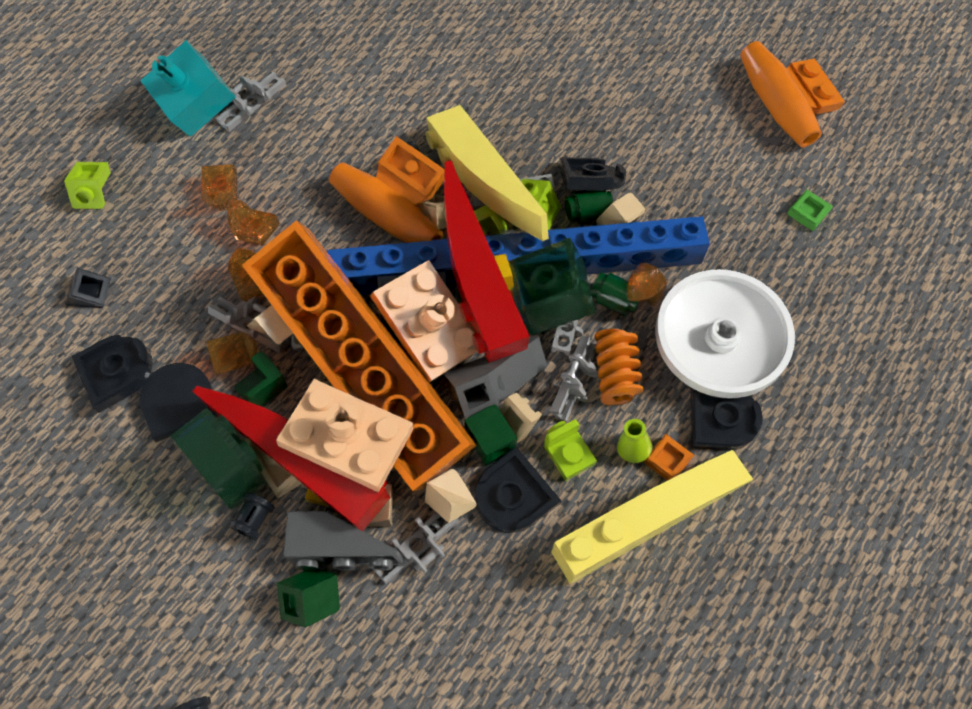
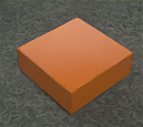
M665 434L643 463L668 481L680 475L694 454Z

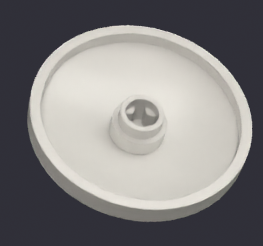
M707 270L684 278L668 292L656 319V342L668 368L686 385L715 397L740 398L764 390L782 374L794 350V326L782 300L761 281L736 271Z

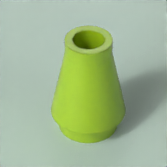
M631 419L625 423L624 430L617 442L618 454L630 463L642 462L652 452V442L646 432V426L639 419Z

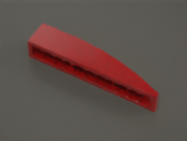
M451 160L446 161L444 170L445 222L453 274L462 303H459V309L464 322H471L475 333L472 334V340L478 354L484 353L489 364L526 350L530 336Z
M196 386L192 391L204 404L355 528L364 531L390 500L391 497L384 488L388 484L386 481L380 491L376 492L279 447L276 439L289 419L269 409L229 394Z

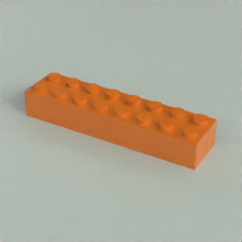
M296 220L242 264L243 268L334 388L413 423L414 429L393 465L412 491L424 489L427 486V482L440 476L477 446L308 228Z

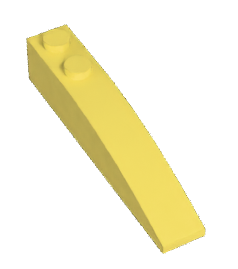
M461 105L427 117L429 131L425 132L426 139L432 150L436 148L443 166L445 167L446 161L451 160L464 186L492 211L541 241L549 239L546 212Z
M731 450L646 491L557 540L551 553L568 582L572 584L751 482L753 478L735 452Z

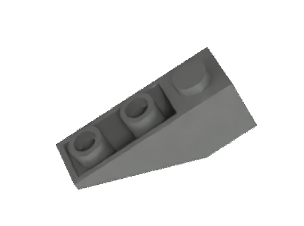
M536 335L529 338L528 348L524 351L489 364L484 356L447 371L443 375L453 404L464 418H467L493 404L498 405L545 369L547 363L539 336Z
M325 511L288 512L283 557L295 565V568L298 570L315 571L318 570V565H332L333 569L343 571L354 570L355 565H370V568L374 570H390L393 568V564H404V558L397 549Z

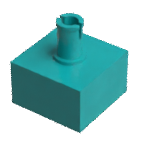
M187 40L168 56L162 55L157 57L161 63L154 60L152 71L140 80L169 120L189 136L194 135L236 98L207 59Z

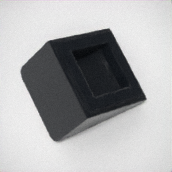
M77 267L71 280L65 305L103 308L111 278Z

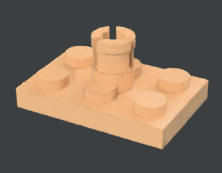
M429 260L373 291L370 295L418 370L429 383L477 353L472 340V334L475 331L471 322H464L459 304Z
M314 379L276 441L278 446L379 492L414 428L413 423Z

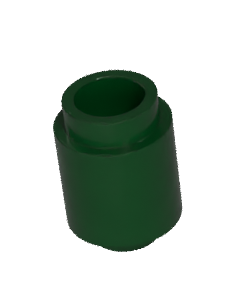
M606 190L572 192L571 196L565 197V210L568 220L570 222L577 221L578 224L597 220L614 200L611 192H606Z
M603 272L597 277L590 292V296L596 299V303L622 316H625L627 311L634 313L642 295L637 293L639 286L612 273L607 275Z

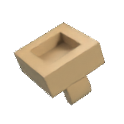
M518 393L507 397L499 410L516 435L517 443L526 438L542 414L539 411L535 413L528 405L530 401L527 398H521Z

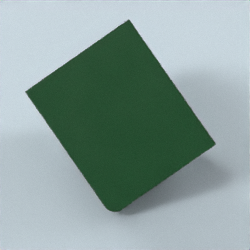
M261 350L250 358L256 370L235 384V389L245 401L262 407L288 388L283 374Z
M493 404L464 420V429L477 444L475 450L485 466L500 459L516 447L517 437L497 405Z
M319 569L315 571H302L277 582L280 619L306 628L340 610L336 574Z

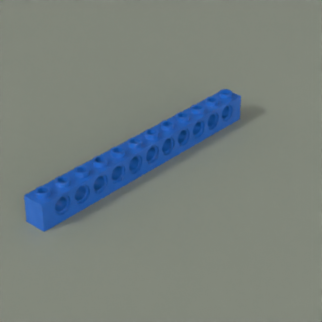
M703 216L548 230L549 239L541 241L527 232L485 236L494 256L506 254L513 281L570 276L571 272L587 275L601 272L608 273L702 264L710 245ZM447 239L326 250L360 295H370L378 289L377 277L403 275L428 260L437 272H445L447 287H457Z

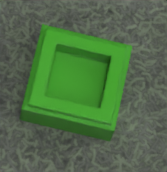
M806 189L789 209L787 215L814 232L833 206Z

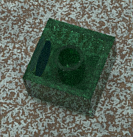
M571 238L508 261L513 276L514 287H512L514 302L525 327L532 336L596 313L584 260Z
M206 408L170 435L231 511L244 501L243 496L246 492L254 493L266 483L260 473L265 468L257 459L258 456L245 440L241 441L235 433L233 426L222 414L216 418Z

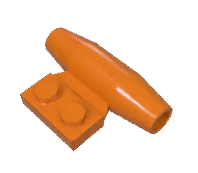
M759 41L750 43L740 53V58L752 87L776 123L800 147H807L816 142L821 137L822 131L814 113L818 115L838 110L845 101L815 58L793 62L786 68Z
M396 136L378 161L376 177L344 162L339 163L332 170L329 177L330 184L355 210L394 238L405 243L442 239V231L417 206L432 199L444 182L445 169Z

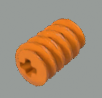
M614 328L598 331L594 337L597 342L595 345L596 353L598 354L596 358L597 365L600 367L598 369V378L601 380L599 389L602 392L600 400L606 405L627 404L634 399V396L644 392L643 386L633 384L642 380V373L632 371L641 366L640 360L632 358L639 354V348L632 346L638 341V336L634 333Z

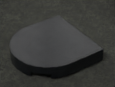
M561 157L559 159V170L566 190L604 191L620 188L625 184L626 169L618 163L616 168L605 165V159Z
M120 335L107 337L72 356L91 405L98 413L138 391L149 378L153 364L151 353L141 340L132 337H121Z
M187 363L168 364L153 372L143 385L140 394V405L152 439L156 443L193 428L203 421L219 417L218 414L192 392L196 386L213 390L207 376L199 368Z
M690 387L691 448L737 450L747 446V443H751L754 440V437L757 436L761 429L763 421L762 410L757 400H754L750 395L740 398L715 397Z
M517 447L485 469L480 475L475 488L474 499L476 509L482 520L490 527L506 533L521 532L530 528L561 504V499Z

